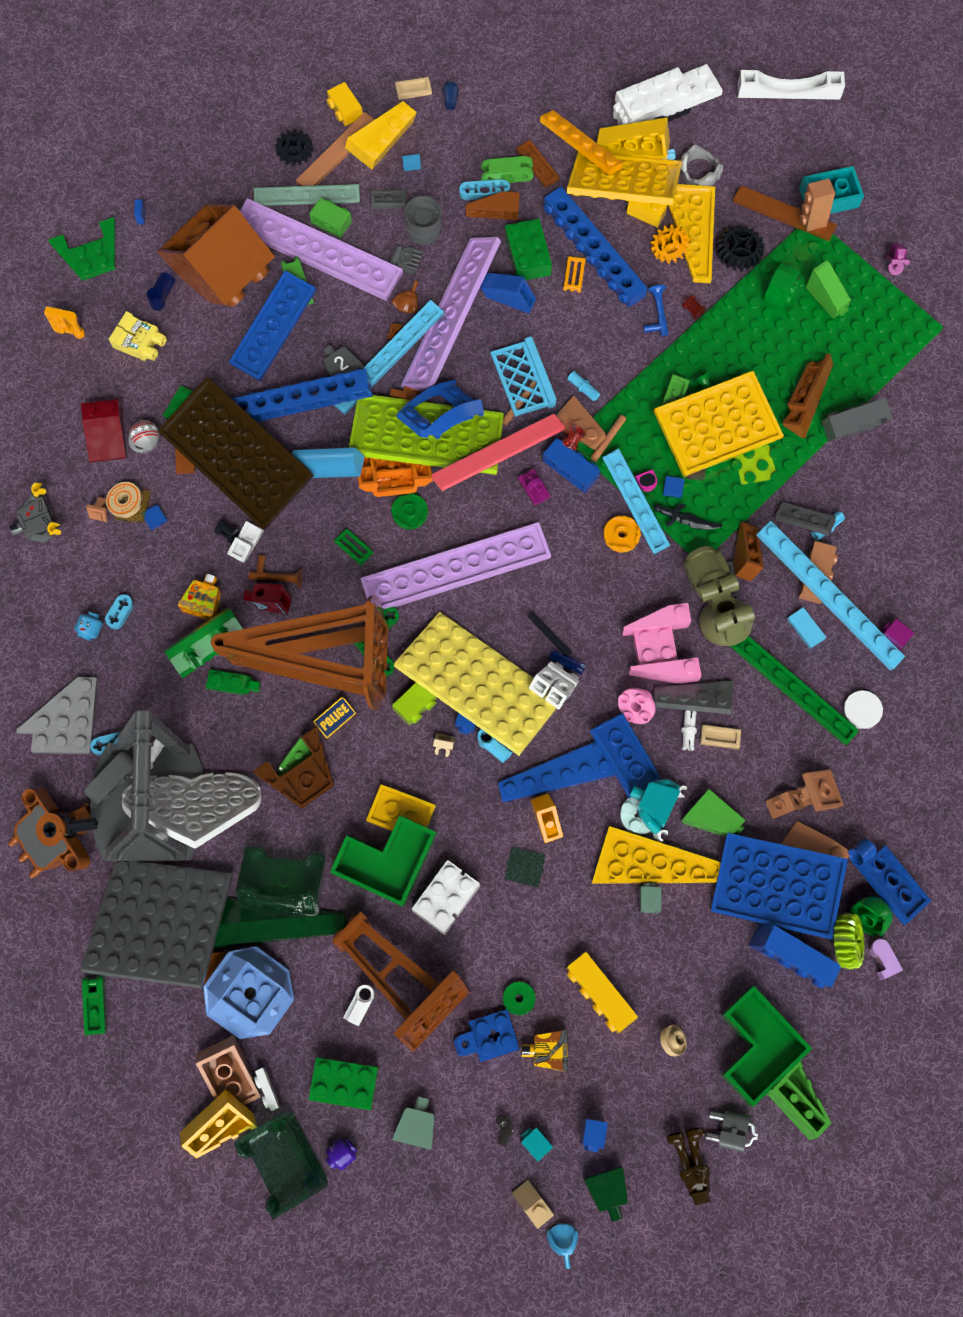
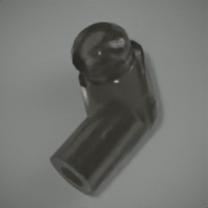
M501 1114L496 1118V1123L501 1131L497 1143L506 1147L514 1132V1128L510 1118L507 1115Z

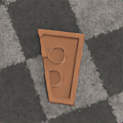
M574 395L556 415L565 426L563 432L593 450L606 438L605 432Z

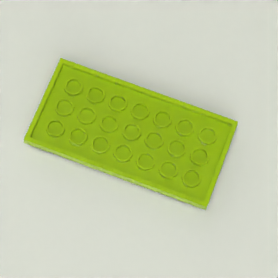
M373 395V397L357 400L349 448H356L368 458L445 468L500 441L504 413L484 410L483 416L474 415L473 419L463 421L451 427L440 436V439H436L433 435L425 438L417 435L396 417L401 407L409 400ZM422 402L414 409L432 424L444 413L454 408V406ZM498 463L480 473L497 475Z

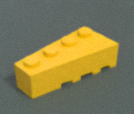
M402 101L348 137L345 149L373 170L411 126L417 112Z
M661 118L600 128L597 144L613 154L667 159L670 145L668 119Z

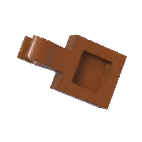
M404 386L403 391L391 389L390 397L411 400L416 395L422 393V391Z

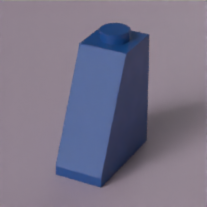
M487 273L480 287L486 298L526 313L531 312L536 300L525 278L521 276Z

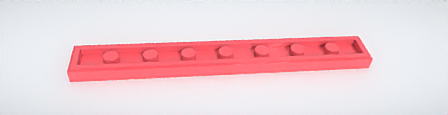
M552 414L433 473L432 479L441 491H444L563 431L565 426L555 414Z

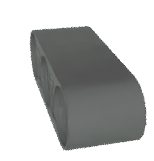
M125 750L120 752L86 787L84 793L97 806L102 805L133 773V758Z

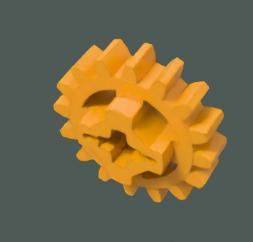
M671 224L669 229H667L666 225L663 231L658 229L659 234L653 235L655 241H651V250L655 258H659L662 263L666 260L668 264H670L671 260L676 263L678 257L683 259L682 254H687L686 248L690 247L686 231L684 229L681 230L680 226H677L675 229L673 224Z

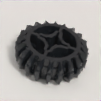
M740 224L737 228L732 225L730 230L726 228L724 233L720 235L717 241L716 253H718V259H722V264L727 263V268L732 266L734 271L739 268L742 272L744 267L748 271L761 261L765 245L762 243L763 237H759V232L754 233V228L749 230L747 225L744 228H741ZM728 243H730V245H731L730 247L732 248V250H729V249H728V247H727V244H728ZM750 245L752 246V248H753V250H754L753 253L750 251V248H749Z

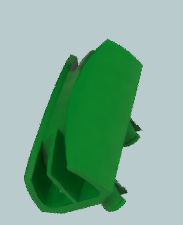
M226 608L163 651L183 679L195 671L197 667L204 665L206 661H210L215 655H219L211 646V638L214 635L243 628L232 611Z

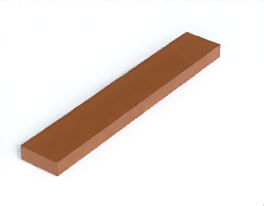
M740 186L733 198V202L806 232L804 225L800 223L801 209L744 186ZM828 221L827 227L807 231V233L830 241L838 224Z

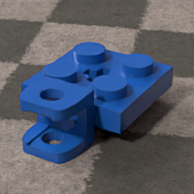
M508 1010L468 1021L470 1032L458 1036L453 1041L458 1056H467L477 1052L479 1062L520 1050ZM490 1030H494L495 1033L498 1032L499 1036L496 1042L488 1038V1035L491 1034ZM462 1042L467 1044V1048L462 1047Z

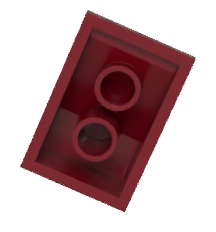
M119 400L81 403L82 423L89 462L127 458L123 408Z

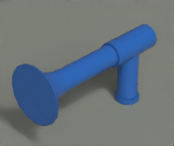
M656 285L648 289V292L652 293L656 300L659 324L643 325L644 333L660 331L661 336L669 335L662 301V294L666 289L665 285Z

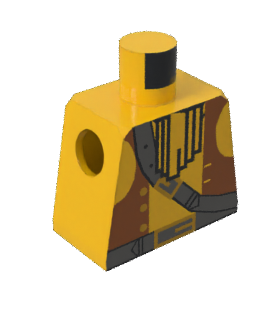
M567 1030L535 1035L534 1044H522V1057H534V1066L568 1071Z

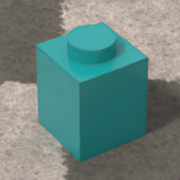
M529 1127L521 1135L523 1138L521 1141L522 1145L537 1162L553 1148L536 1127L533 1130Z

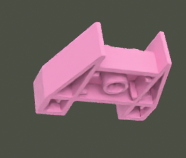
M688 603L669 605L623 628L622 636H633L637 666H630L629 675L675 684L693 683L700 680L701 670L698 658L677 659L672 631L689 627L691 616Z

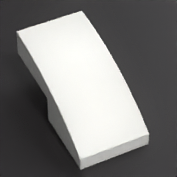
M246 521L238 538L235 537L227 554L245 563L264 530Z

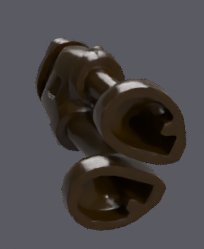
M704 1127L685 1130L693 1165H691L686 1151L684 1133L681 1131L666 1136L667 1142L674 1145L677 1150L682 1167L680 1178L689 1191V1196H692L694 1205L710 1202L708 1193L711 1191L709 1188L710 1171L708 1165H704L699 1148V1139L705 1134Z

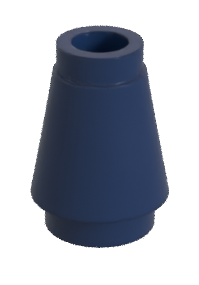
M446 82L442 88L445 109L454 110L456 108L459 88L455 82Z

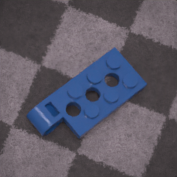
M862 839L848 851L851 862L878 895L887 902L892 912L903 925L909 923L931 902V899L886 845L877 851L875 845L870 840ZM875 861L881 864V869L876 867ZM888 876L894 880V885L890 884ZM902 892H903L904 894H906V896H907V901H905V900L902 898V896H901V893H902Z

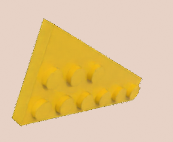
M678 184L674 204L668 205L675 228L680 226L681 230L684 229L689 237L690 247L686 248L688 253L684 254L693 282L711 283L715 187Z
M609 826L591 884L717 883L721 862Z

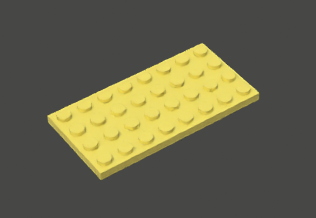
M441 612L436 615L394 663L395 668L518 756H520L557 709L545 700L550 689L543 698L531 691L529 687L534 680L532 676Z

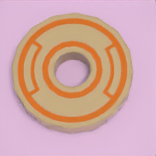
M121 482L114 485L106 496L107 509L118 518H129L135 515L140 510L141 501H143L141 490L130 482ZM124 497H128L127 502L121 504V500Z

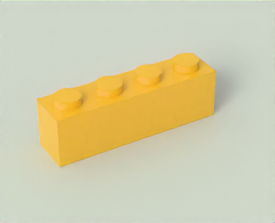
M587 952L566 968L568 971L566 973L567 977L572 983H578L581 987L579 992L586 1000L590 998L594 1003L592 1008L599 1016L603 1015L607 1020L605 1024L612 1033L614 1031L617 1034L638 1018Z

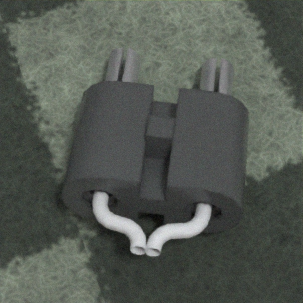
M725 1110L724 1114L710 1112L712 1114L709 1115L711 1119L723 1121L721 1135L707 1132L706 1140L719 1142V1147L742 1153H744L745 1147L752 1144L753 1140H757L758 1133L755 1132L754 1125L750 1123V1115ZM751 1126L754 1136L750 1139L749 1143H746L748 1128Z

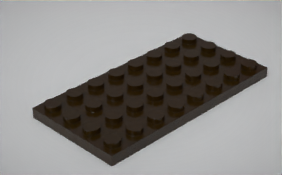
M208 377L203 380L158 430L170 444L264 531L315 476Z

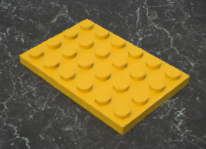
M578 152L567 186V194L575 196L585 195L593 198L603 197L611 200L621 199L629 202L639 201L647 204H674L682 161L610 153L621 161L623 166L621 170L608 175Z
M754 371L654 409V414L683 477L784 437Z

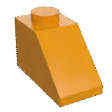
M549 793L531 799L533 813L544 843L563 837L556 807Z

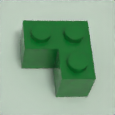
M780 263L769 283L763 301L783 309L786 303H790L800 283V279H798L800 271Z

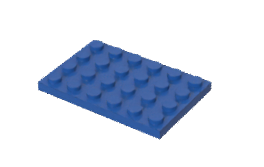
M727 833L711 912L766 925H775L779 928L832 940L848 859Z

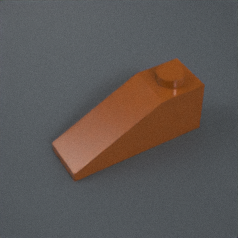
M502 191L466 204V217L518 221L520 193Z
M741 522L733 561L735 576L752 581L764 568L760 539L756 535L758 527Z

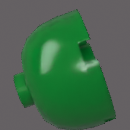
M863 897L851 908V914L859 916L863 932L875 937L877 934L883 936L892 924L893 913L887 902L879 897Z

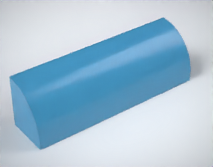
M356 448L293 450L292 455L315 475L313 478L360 477L365 457Z

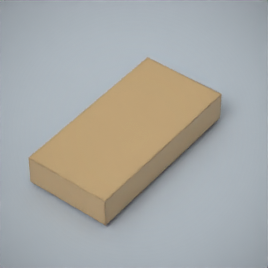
M429 77L395 82L398 100L432 95Z
M702 725L700 745L739 750L741 729Z

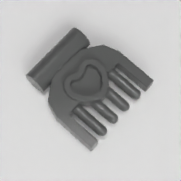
M396 246L390 263L395 266L397 264L405 273L415 275L417 268L413 266H418L419 264L415 262H420V260L412 256L422 258L424 252L412 247H406L402 250L400 246Z

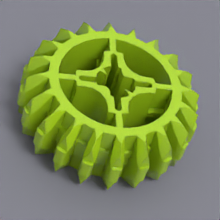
M840 914L836 918L834 927L835 957L840 967L846 969L859 968L864 960L865 939L863 926L859 916L856 914Z

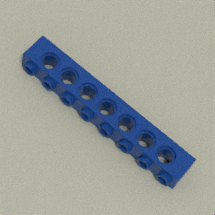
M562 187L544 197L543 208L545 212L554 218L555 224L564 230L566 237L575 243L576 249L586 256L587 262L596 268L598 275L607 281L608 287L618 294V298L623 304L631 307L646 297V285Z
M356 369L349 373H338L331 377H320L313 381H302L300 384L284 385L282 388L266 389L264 392L249 393L241 397L234 396L231 399L242 409L247 407L244 411L256 422L369 398L373 397L367 370Z

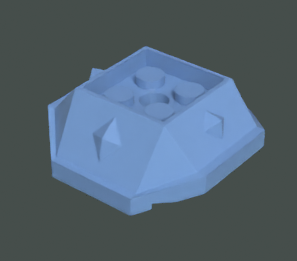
M257 946L228 951L203 985L206 1015L239 1039L270 1034L294 1001L289 970ZM252 987L254 995L252 998L247 999L244 992L247 988Z

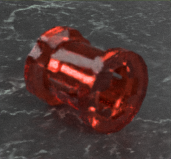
M692 295L684 302L682 307L687 309L696 320L705 312L706 307L701 306L695 300L696 297Z
M571 426L569 435L562 442L567 448L577 450L579 441L585 437L586 433L578 426Z

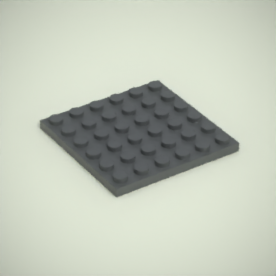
M140 861L115 862L80 970L83 973L202 989L231 887L232 873Z

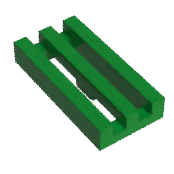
M347 528L334 540V543L360 567L374 554L369 547ZM347 534L367 553L363 554L355 545H353L344 536ZM340 540H343L351 549H353L361 557V559H359L344 544H342Z

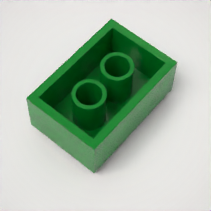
M540 219L505 225V240L515 276L524 277L525 280L551 276L552 263Z
M316 1057L308 1100L372 1110L379 1068Z

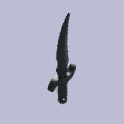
M685 504L677 506L675 510L663 506L661 508L660 505L654 507L656 512L671 517V521L666 523L667 527L672 526L675 521L702 530H712L723 526L722 524L702 520L690 513L684 514L679 512V510L685 508Z

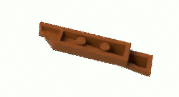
M826 354L825 358L817 363L812 361L807 364L788 403L791 412L784 420L783 426L801 438L806 437L832 369L833 361L830 354Z

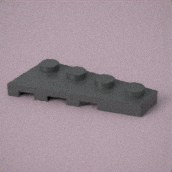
M733 680L655 687V707L731 714Z

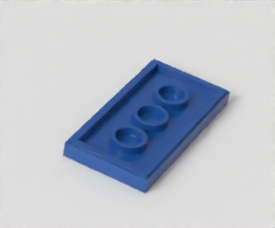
M623 713L589 731L629 799L631 798L630 794L634 786L646 790L649 782L662 779Z

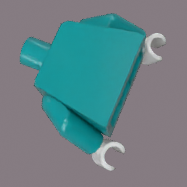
M670 779L649 782L646 790L634 786L630 794L631 797L640 801L637 808L639 816L645 826L653 833L654 838L659 841H664L661 839V833L668 835V831L661 829V827L664 828L677 798L685 797V795H682L681 790H687L686 786H679Z

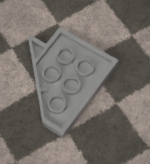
M77 677L17 729L18 734H33L32 753L91 754L90 744L93 741L98 687L97 677Z

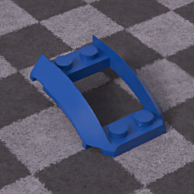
M457 380L437 384L416 395L401 407L396 417L420 437L428 438L429 435H433L436 439H440V436L451 427L463 421L473 419L474 415L483 416L484 410L481 399L473 401L471 397L455 386ZM441 395L454 408L444 413L431 424L428 419L421 416L414 408L432 397Z

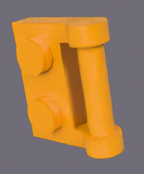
M46 306L44 314L55 332L74 334L78 339L85 336V331L79 326L78 318L74 312Z

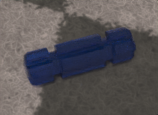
M556 651L551 652L549 656L550 662H558L564 668L571 671L574 669L578 674L584 672L586 667L584 663H577L576 660L563 654L560 656V653Z

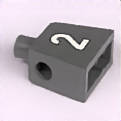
M330 345L323 351L327 356L323 359V365L328 377L364 368V365L345 347L336 351Z

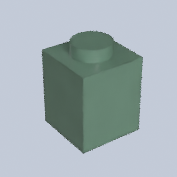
M645 883L644 886L639 888V913H660L661 887H656L655 883Z

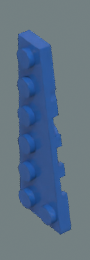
M594 742L498 783L502 803L612 777L615 774L598 745Z

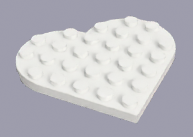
M225 772V775L207 773L193 779L178 775H169V778H157V775L150 776V794L152 797L149 798V807H151L149 823L166 835L195 849L256 811L261 803L259 784L252 778L238 773ZM132 784L122 794V807L130 818L131 811L129 807H131L132 798L129 796L132 794Z

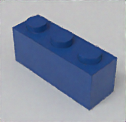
M556 438L543 453L542 461L584 493L599 478L600 470L598 466L588 462L580 452L572 450L565 441H560Z

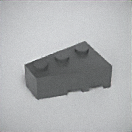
M884 398L871 403H863L856 408L854 406L846 408L841 413H838V411L827 414L828 418L824 419L822 424L828 442L877 428L892 420L893 417L887 399Z

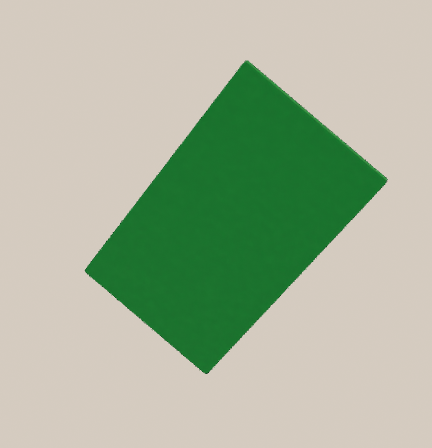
M796 229L593 417L605 432V435H607L620 415L626 418L597 462L592 461L590 458L595 452L592 448L573 437L569 439L568 443L577 452H580L588 462L596 464L600 473L618 490L619 488L602 458L607 454L619 449L634 478L637 475L653 470L657 478L655 489L650 492L641 491L661 529L688 554L704 546H711L716 550L740 527L741 522H745L828 442L822 421L828 418L827 414L835 411L841 413L846 408L853 406L856 408L863 403L869 402L942 331L943 326L834 234L830 241ZM826 260L831 264L851 299L848 306L849 310L844 315H838L834 319L806 289L813 269ZM780 263L800 271L798 276L800 283L790 303H786L783 309L763 301L769 283ZM826 354H830L833 361L832 369L806 437L801 438L783 426L784 420L791 412L788 403L807 364L812 361L817 363L823 360ZM754 371L784 435L782 439L767 444L770 447L769 456L773 459L776 472L772 473L771 480L754 482L756 475L753 472H747L744 479L749 484L742 485L738 472L742 468V462L735 460V457L683 477L654 414V409L662 405L672 374L690 380L684 396L686 397L705 390L699 383H694V381L710 372L709 383L712 387ZM751 450L743 455L745 458L751 459L754 457L755 451ZM765 460L758 461V470H767L768 462ZM666 476L684 479L682 498L663 496ZM685 504V508H682L679 512L684 514L690 513L702 520L722 524L723 526L712 530H702L675 521L672 526L667 527L666 523L671 521V517L656 512L654 507L660 505L661 508L663 506L675 510L677 506Z

